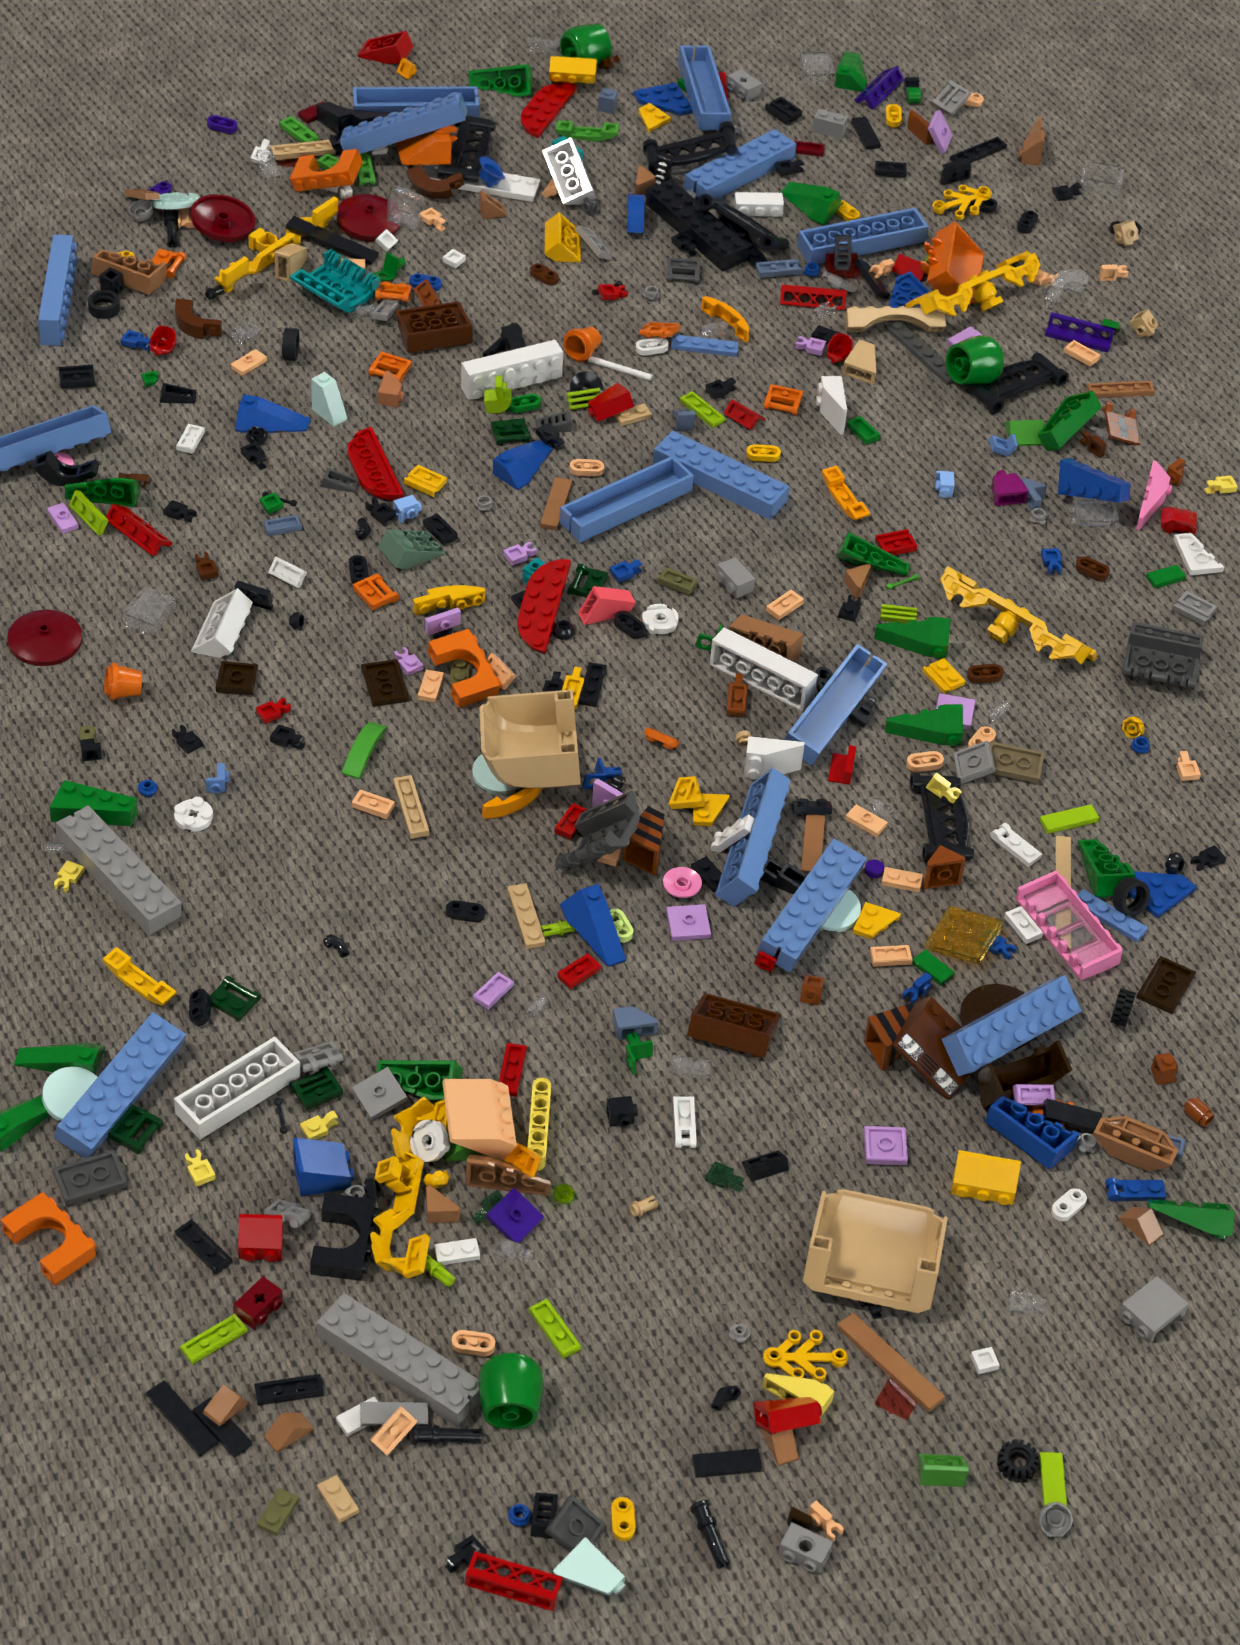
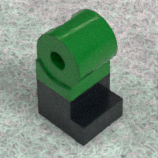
M905 77L904 93L907 104H920L921 102L919 77Z

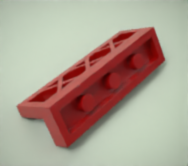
M781 285L780 304L845 310L847 290ZM784 294H793L795 297L791 301H783ZM801 295L809 296L811 300L807 303H802L799 297ZM825 297L828 301L824 304H818L815 298ZM834 298L842 299V306H835L831 300Z
M112 504L106 515L109 523L153 556L157 555L161 545L170 547L173 543L126 506Z
M474 1551L466 1572L465 1586L554 1612L563 1577ZM477 1560L487 1562L489 1568L484 1570L474 1567ZM504 1567L509 1569L511 1574L503 1577L496 1570ZM524 1574L531 1575L534 1581L524 1583L521 1582L519 1576ZM548 1580L556 1584L554 1590L551 1591L544 1589L541 1583Z

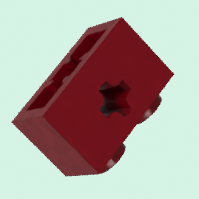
M262 1276L233 1304L234 1314L254 1330L258 1325H263L266 1322L268 1315L273 1310L277 1311L283 1304V1290Z

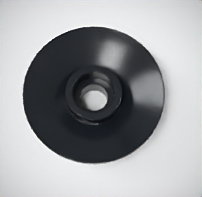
M589 371L576 374L570 383V392L582 391L583 387L587 389L600 388V394L603 392L601 379ZM594 393V394H588V395L575 396V397H573V398L593 396V395H596V393ZM590 400L581 401V402H579V403L585 404V403H587V402L590 401Z

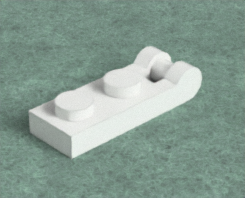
M748 814L744 818L738 819L731 827H726L723 832H716L713 838L714 842H712L710 847L711 851L720 853L749 834L754 818Z
M1003 823L999 826L998 830L995 829L990 833V837L1027 867H1030L1042 858V853L1011 830L1007 823Z
M673 1097L675 1148H682V1146L696 1148L694 1097ZM682 1135H689V1138H682Z

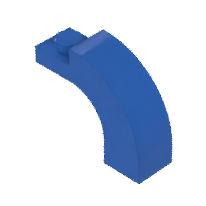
M628 194L627 233H644V194Z

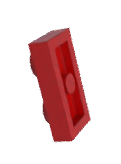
M572 803L555 826L554 833L572 840L578 831L574 825L579 815L588 809Z
M587 953L557 972V978L569 989H572L600 971L601 965Z

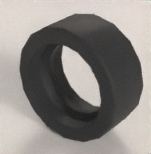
M109 290L93 292L88 298L89 313L98 319L115 317L120 311L119 296ZM100 302L112 303V305L107 307L96 306Z
M284 329L282 339L283 360H297L300 340L299 329Z
M1132 877L1121 880L1113 892V905L1115 909L1128 916L1139 915L1145 910L1150 899L1148 885ZM1136 887L1134 901L1129 906H1126L1128 893L1132 888Z

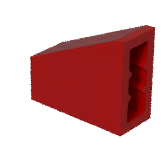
M620 383L614 384L587 402L589 406L587 412L590 418L597 422L634 407L630 391Z
M811 1397L753 1402L756 1425L769 1433L821 1423V1405Z

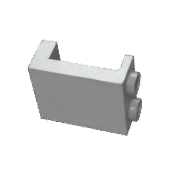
M1156 1276L1122 1303L1119 1315L1126 1324H1130L1137 1330L1140 1337L1146 1338L1151 1343L1156 1333L1176 1317L1181 1319L1186 1314L1189 1304Z

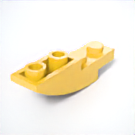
M466 585L427 589V595L413 599V612L416 616L427 614L436 610V608L450 607V609L459 608V610L473 605H480L485 602L486 590L482 587Z

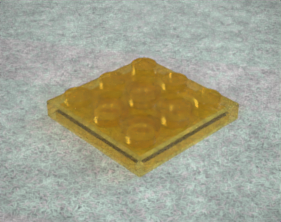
M949 906L926 941L925 949L980 964L1004 926L1003 920Z

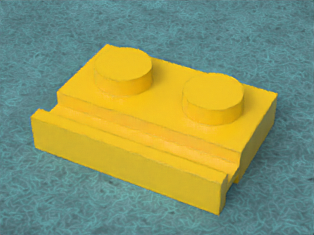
M417 465L408 474V477L404 478L405 485L432 497L447 483V477L420 465Z
M945 658L929 664L928 667L924 666L922 672L943 694L965 685V679Z

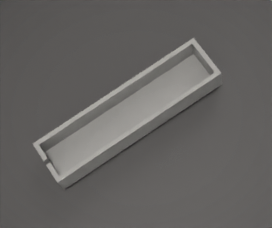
M89 806L75 812L74 817L69 815L56 822V838L148 935L153 934L181 917L182 902Z
M345 1293L316 1322L317 1336L417 1402L428 1403V1409L456 1427L469 1415V1410H473L481 1401L478 1379Z

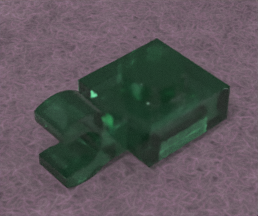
M716 1161L706 1175L707 1182L723 1189L726 1185H729L731 1189L740 1193L744 1187L742 1185L743 1177L734 1175L733 1168Z
M498 1190L481 1201L482 1209L474 1214L475 1216L472 1217L476 1225L486 1218L487 1213L503 1198Z

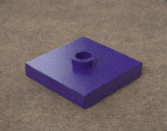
M515 1188L505 1195L485 1216L515 1246L544 1218Z

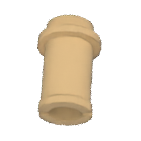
M651 1195L639 1202L633 1201L629 1207L630 1212L634 1217H641L643 1213L658 1208L657 1200H654L655 1197Z

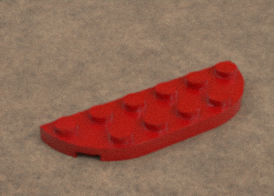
M564 82L543 86L521 113V125L525 128V131L539 139L575 93L577 85Z
M368 427L357 432L348 443V459L362 488L369 494L381 499L397 500L403 498L404 493L373 428Z
M569 559L550 561L540 566L531 575L518 614L517 626L520 637L529 648L542 654H546L571 567V560Z

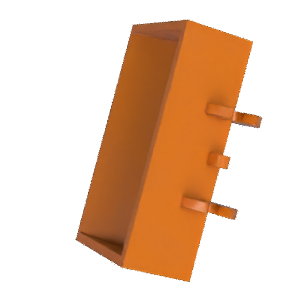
M449 125L396 142L401 163L403 165H451V143L455 142L458 138L449 134L454 133L458 129L454 125Z
M956 221L936 232V237L932 238L933 246L925 242L924 249L929 255L928 262L930 264L921 260L920 267L924 273L928 274L927 282L934 290L938 289L940 294L946 296L956 294L958 286L969 281V277L976 274L978 277L980 276L979 273L982 271L985 253ZM972 295L970 301L972 304H976L974 295Z

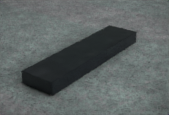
M995 137L953 154L949 160L953 162L970 157L974 162L1006 149L1007 144L999 137Z
M165 1380L146 1392L149 1400L199 1457L218 1444L217 1439Z

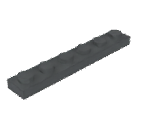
M900 320L886 325L885 330L946 385L954 382L947 372L946 362Z

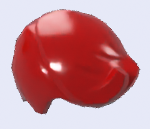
M161 325L153 332L150 337V350L154 352L155 356L166 355L175 348L176 333L173 328Z
M837 333L831 338L827 345V358L831 359L832 364L843 362L847 359L853 350L852 338L843 333Z

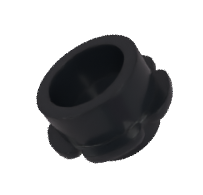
M294 612L289 617V625L294 630L296 628L301 629L304 626L305 619L303 614Z

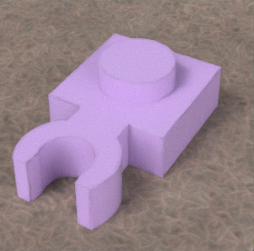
M798 336V341L795 344L796 349H806V353L822 356L826 347V341L812 337L807 340L802 336Z
M531 542L525 543L523 547L518 544L503 550V556L514 566L528 560V556H535L537 548L531 549Z
M403 647V654L394 651V656L398 660L399 666L407 676L423 670L421 661L415 654L409 656L406 647Z

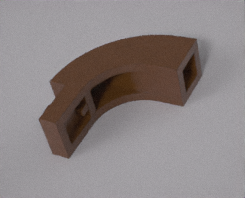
M421 164L407 170V176L411 185L418 193L426 197L436 199L449 198L453 196L451 190L459 189L464 185L461 172L443 180H435L426 175Z
M176 299V324L181 331L198 339H204V335L222 336V320L197 317L193 314V300Z

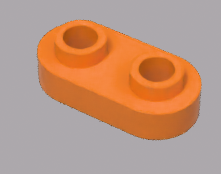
M646 727L644 734L647 735V740L655 743L657 740L663 742L662 746L673 750V747L677 748L680 740L650 727Z

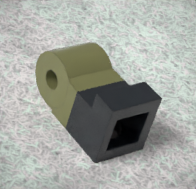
M89 725L81 727L79 729V739L83 761L102 759L100 743H96L95 728Z

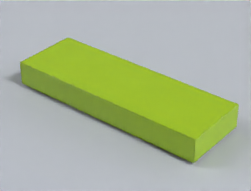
M693 391L679 398L683 405L688 409L694 410L695 414L712 428L726 421L722 414Z
M75 490L69 506L97 535H102L109 520L80 490Z
M1092 804L1043 815L1040 816L1039 821L1046 833L1049 834L1099 822V816Z
M548 1299L529 1307V1313L562 1359L581 1350L582 1346Z
M233 1314L182 1344L180 1350L193 1365L245 1334L248 1330L239 1317Z
M1040 1452L1039 1462L1043 1507L1051 1502H1059L1067 1506L1062 1453Z

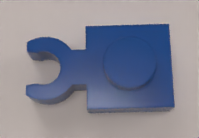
M1059 548L1041 549V558L1043 565L1048 566V574L1051 575L1052 570H1057L1058 574H1061L1062 558Z
M991 930L980 941L979 945L994 955H997L998 952L1002 953V956L1007 960H1010L1012 955L1007 951L1015 954L1017 950L1014 945L1006 944L1007 939Z

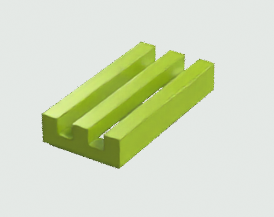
M600 388L567 393L569 410L588 408V403L572 405V403L593 399L600 394ZM596 393V395L571 399V397Z
M881 604L880 621L909 623L910 620L917 619V608Z

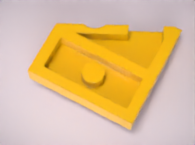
M651 103L638 110L649 133L671 122L670 116Z
M696 776L678 778L668 803L670 809L704 807L703 797Z
M701 793L704 807L693 808V826H713L717 816L721 814L723 807L729 802L730 795Z
M865 902L853 928V934L872 939L880 931L887 929L895 920L898 921L901 913Z

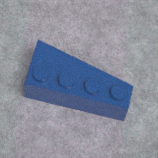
M1072 458L1060 460L1058 494L1112 502L1129 501L1131 483L1115 476L1107 475L1103 471L1093 469Z
M1002 1096L990 1106L985 1120L988 1125L1049 1170L1074 1149L1080 1134L1074 1130L1070 1132L1064 1129V1125L1058 1122L1053 1124L1045 1120L1044 1115L1038 1112L1036 1114L1027 1111V1107L1005 1096Z

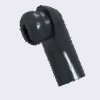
M221 285L215 288H208L205 291V296L208 299H214L222 294L224 289Z
M360 518L357 521L360 530H356L355 534L359 539H365L371 532V528L365 518Z
M329 934L323 939V944L327 948L332 947V945L337 948L341 958L349 955V950L344 940L333 934Z
M736 1385L720 1388L711 1404V1408L721 1411L725 1402L735 1400L740 1396V1388Z

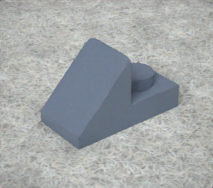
M672 410V416L676 418L677 431L693 430L694 410Z
M1021 478L1028 489L1026 503L1031 511L1035 508H1040L1042 498H1045L1047 486L1027 478Z

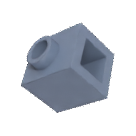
M603 88L599 95L598 111L613 114L617 107L618 91Z

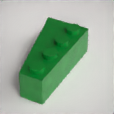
M1093 390L1067 396L1037 435L1047 451L1061 449L1102 407Z
M66 780L63 781L49 807L51 822H58L69 815L74 817L75 812L86 806H89L107 825L131 826L138 814L137 798Z

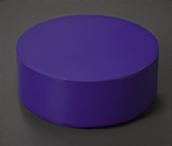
M873 859L866 862L865 874L867 876L879 878L883 875L884 864L881 861Z

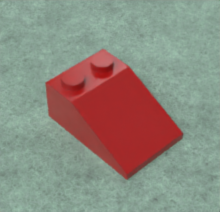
M406 30L368 39L357 55L360 58L385 64H400L402 58H406L414 46Z

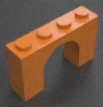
M358 149L344 150L339 161L333 167L324 171H318L319 165L314 154L300 156L289 179L294 191L353 185L363 161Z
M469 629L429 641L427 652L435 666L463 659L472 664L477 670L476 675L452 684L450 695L458 708L487 699L488 696L499 695L500 679L494 675L491 663L487 662L483 649H480L476 636L472 635Z
M41 1192L0 1219L2 1231L14 1244H17L33 1232L45 1228L55 1229L65 1236V1240L59 1248L40 1260L41 1272L53 1285H56L96 1257L95 1248L97 1246L91 1237L87 1238L83 1234L82 1228L78 1224H74L67 1212L61 1211L57 1207L55 1200L52 1197L48 1198L44 1192Z

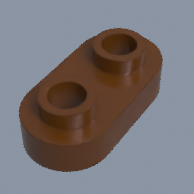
M537 263L530 267V275L542 283L552 286L559 282V275L546 266Z
M1085 556L1079 557L1076 561V570L1099 581H1104L1109 577L1110 569L1103 563Z
M998 664L973 665L968 669L967 678L972 683L998 682L1002 679L1004 670Z

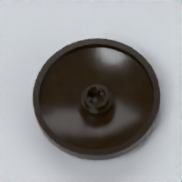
M988 984L972 990L964 998L961 1005L960 1022L962 1027L1023 995L1024 992L1004 984ZM1031 1039L1030 1041H1028V1042L1022 1044L1021 1046H1019V1047H1017V1048H1015V1049H1018V1048H1021V1047L1027 1045V1044L1030 1043L1033 1039Z

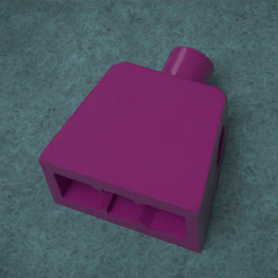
M1005 470L997 471L996 475L993 476L991 485L994 505L1026 503L1028 489L1018 474H1006Z

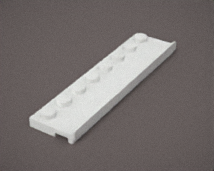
M422 165L428 177L435 180H443L437 178L439 165ZM503 173L505 179H501L496 186L488 188L480 178L479 183L464 181V185L459 190L480 193L483 190L493 196L534 202L535 195L540 186V179Z

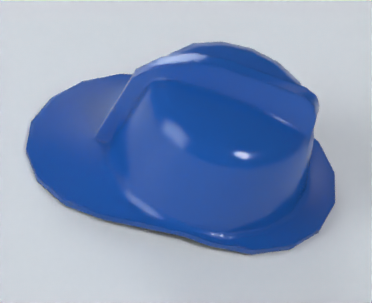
M484 156L480 157L481 171L479 177L488 188L496 186L501 179H505L500 166L494 160Z

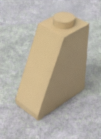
M292 243L276 250L275 278L291 282L292 280L289 276L301 269L307 261V248Z
M859 339L844 361L842 374L873 385L876 375L875 345Z

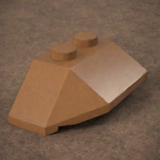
M1127 1116L1101 1118L1093 1133L1108 1155L1146 1171L1171 1167L1178 1153V1148L1174 1146L1165 1132Z

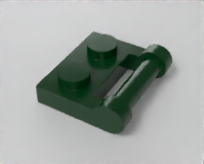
M524 418L491 422L496 445H501L504 442L530 441V432L527 429Z
M578 564L576 568L577 573L567 591L569 594L587 598L593 586L604 587L608 578V572L587 568L585 564ZM583 575H587L588 577L583 588H579L578 586Z
M227 975L219 987L210 995L211 1005L240 1021L261 999V994L257 991L252 992ZM231 988L234 991L249 998V1000L245 1001L240 997L234 995L233 993L227 991V989Z
M327 1066L303 1079L289 1082L290 1089L295 1093L306 1111L343 1095V1089Z
M132 1104L109 1131L108 1137L129 1148L131 1151L140 1154L144 1149L143 1146L154 1132L164 1125V1122L159 1117ZM146 1122L150 1125L137 1141L133 1140Z

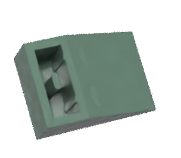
M386 530L378 546L395 568L409 569L445 554L440 544L427 531Z

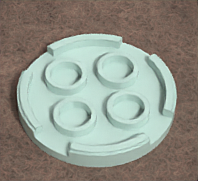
M174 192L161 194L160 199H154L151 202L153 207L158 209H183L192 207L193 203L200 196L195 193L187 195Z
M480 755L475 760L472 768L473 780L476 785L478 784L487 793L509 795L520 789L519 787H510L499 782L491 773L483 755Z
M848 889L821 928V931L843 932L856 924L861 912V905L859 899L851 890Z
M65 1067L53 1072L43 1086L42 1102L45 1109L57 1121L62 1120L98 1077L89 1070L80 1067Z

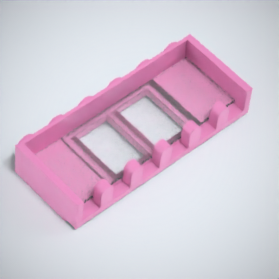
M1057 870L1017 888L1016 901L1041 929L1044 936L1081 981L1120 964L1122 956L1120 944L1113 940L1110 932L1104 929L1099 919L1090 912L1087 904L1080 900L1077 892L1071 889L1066 879Z

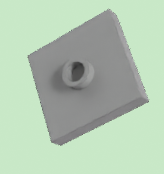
M988 740L953 753L957 775L961 779V783L996 772Z
M388 1067L352 1087L372 1120L408 1101L406 1094Z

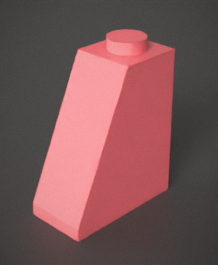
M593 586L578 614L583 624L588 625L613 619L615 614L620 611L630 613L636 602L629 590Z

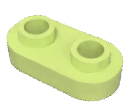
M610 909L612 919L617 920L613 922L620 942L630 941L633 937V927L624 912L620 909Z

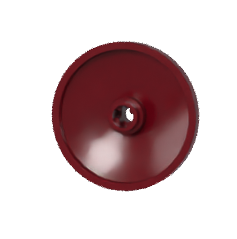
M221 194L200 197L193 203L190 213L191 222L200 233L222 242H238L248 238L253 233L256 223L255 215L249 206L234 197Z
M353 195L343 200L338 206L336 218L339 227L349 236L359 240L375 242L377 237L386 229L394 235L401 225L399 209L389 200L377 195Z
M37 610L19 617L11 625L7 635L8 647L11 653L24 663L35 666L56 665L70 659L77 653L82 644V631L78 622L64 612Z

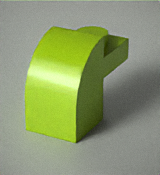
M502 375L496 376L495 389L485 390L484 405L486 413L504 412L511 404L512 388H507V382L503 381Z

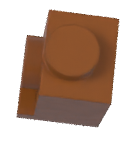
M1170 1053L1155 1055L1151 1071L1157 1084L1177 1082L1175 1073L1178 1071V1066L1174 1057Z

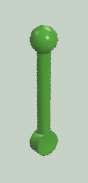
M914 574L912 577L896 582L894 584L888 583L886 587L887 589L892 590L893 587H896L898 585L910 582L912 580L917 581L919 579V575Z

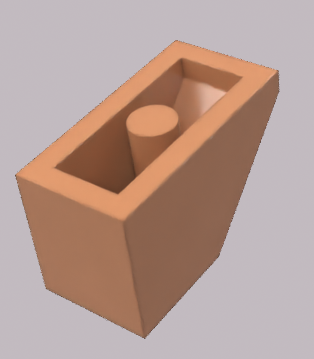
M386 370L378 390V404L398 407L399 403L404 400L402 384L390 371Z

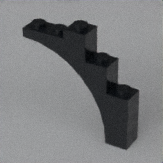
M331 102L316 105V119L334 130L338 129L340 131H343L348 126L355 127L361 122H371L376 117L382 116L383 118L392 113L358 111L338 106Z

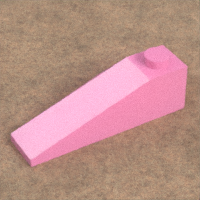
M1154 460L1136 530H1140L1165 501L1166 495H1170L1172 485H1169L1170 476Z

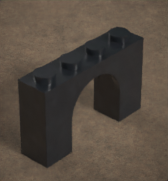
M325 1193L321 1209L322 1222L348 1225L358 1232L359 1238L355 1243L345 1248L314 1246L310 1262V1275L362 1281L363 1274H367L369 1261H366V1257L371 1256L372 1243H369L370 1234L376 1231L373 1219L379 1215V1208H376V1199Z

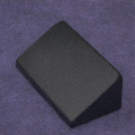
M779 1150L741 1162L751 1182L789 1171L788 1159Z

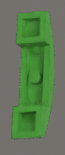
M558 120L555 130L556 133L567 138L602 141L617 136L619 123H604L603 128L577 127L573 126V121Z
M368 722L363 727L348 754L342 770L343 775L356 779L361 778L367 767V760L378 740L381 741L387 726Z

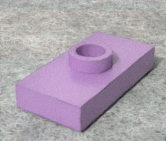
M64 503L47 508V513L62 534L79 528L77 521Z
M459 608L425 618V632L427 635L461 625V611Z
M497 972L473 995V1000L489 1010L514 986V981Z
M1016 1084L1013 1086L1014 1101L1023 1106H1043V1101L1046 1098L1055 1100L1054 1085Z

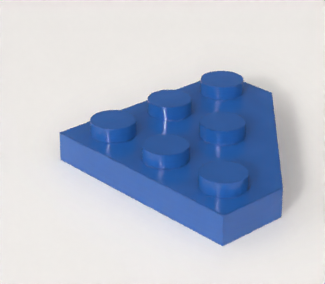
M676 83L633 91L634 97L641 105L651 103L662 111H671L678 116L693 113L691 104Z
M911 272L902 274L896 278L889 306L891 308L906 306L905 304L930 291Z
M1134 871L1135 878L1148 885L1150 899L1145 909L1156 918L1193 893L1197 887L1183 875ZM1136 887L1132 888L1128 893L1132 899L1136 897Z

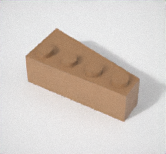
M100 250L92 257V274L99 276L111 267L123 273L124 286L150 295L166 280L167 263L154 264L153 260L146 259V262L140 261L135 256L122 257L120 253Z
M742 614L729 626L730 631L796 663L800 659L803 633Z

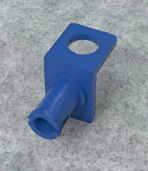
M598 758L594 769L596 774H586L582 788L593 789V784L588 783L593 778L605 782L606 779H614L617 774L622 776L621 767H605L602 759Z

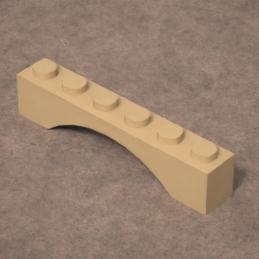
M852 306L847 308L845 312L846 332H863L876 323L890 320L909 322L926 332H943L946 328L945 313L934 310L925 315L921 306L908 308L907 306H900L898 308H891L890 306L859 308Z

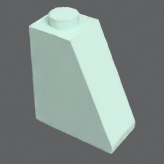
M326 372L312 378V410L334 427L346 421L347 415L336 380Z
M586 1537L553 1570V1573L563 1577V1580L607 1596L613 1593L617 1595L625 1587L623 1583L626 1580L625 1576Z

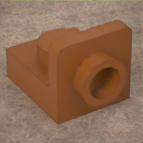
M1182 458L1168 466L1166 471L1170 476L1169 483L1177 487L1180 486L1185 471V460Z
M805 974L800 1002L819 1005L825 978Z

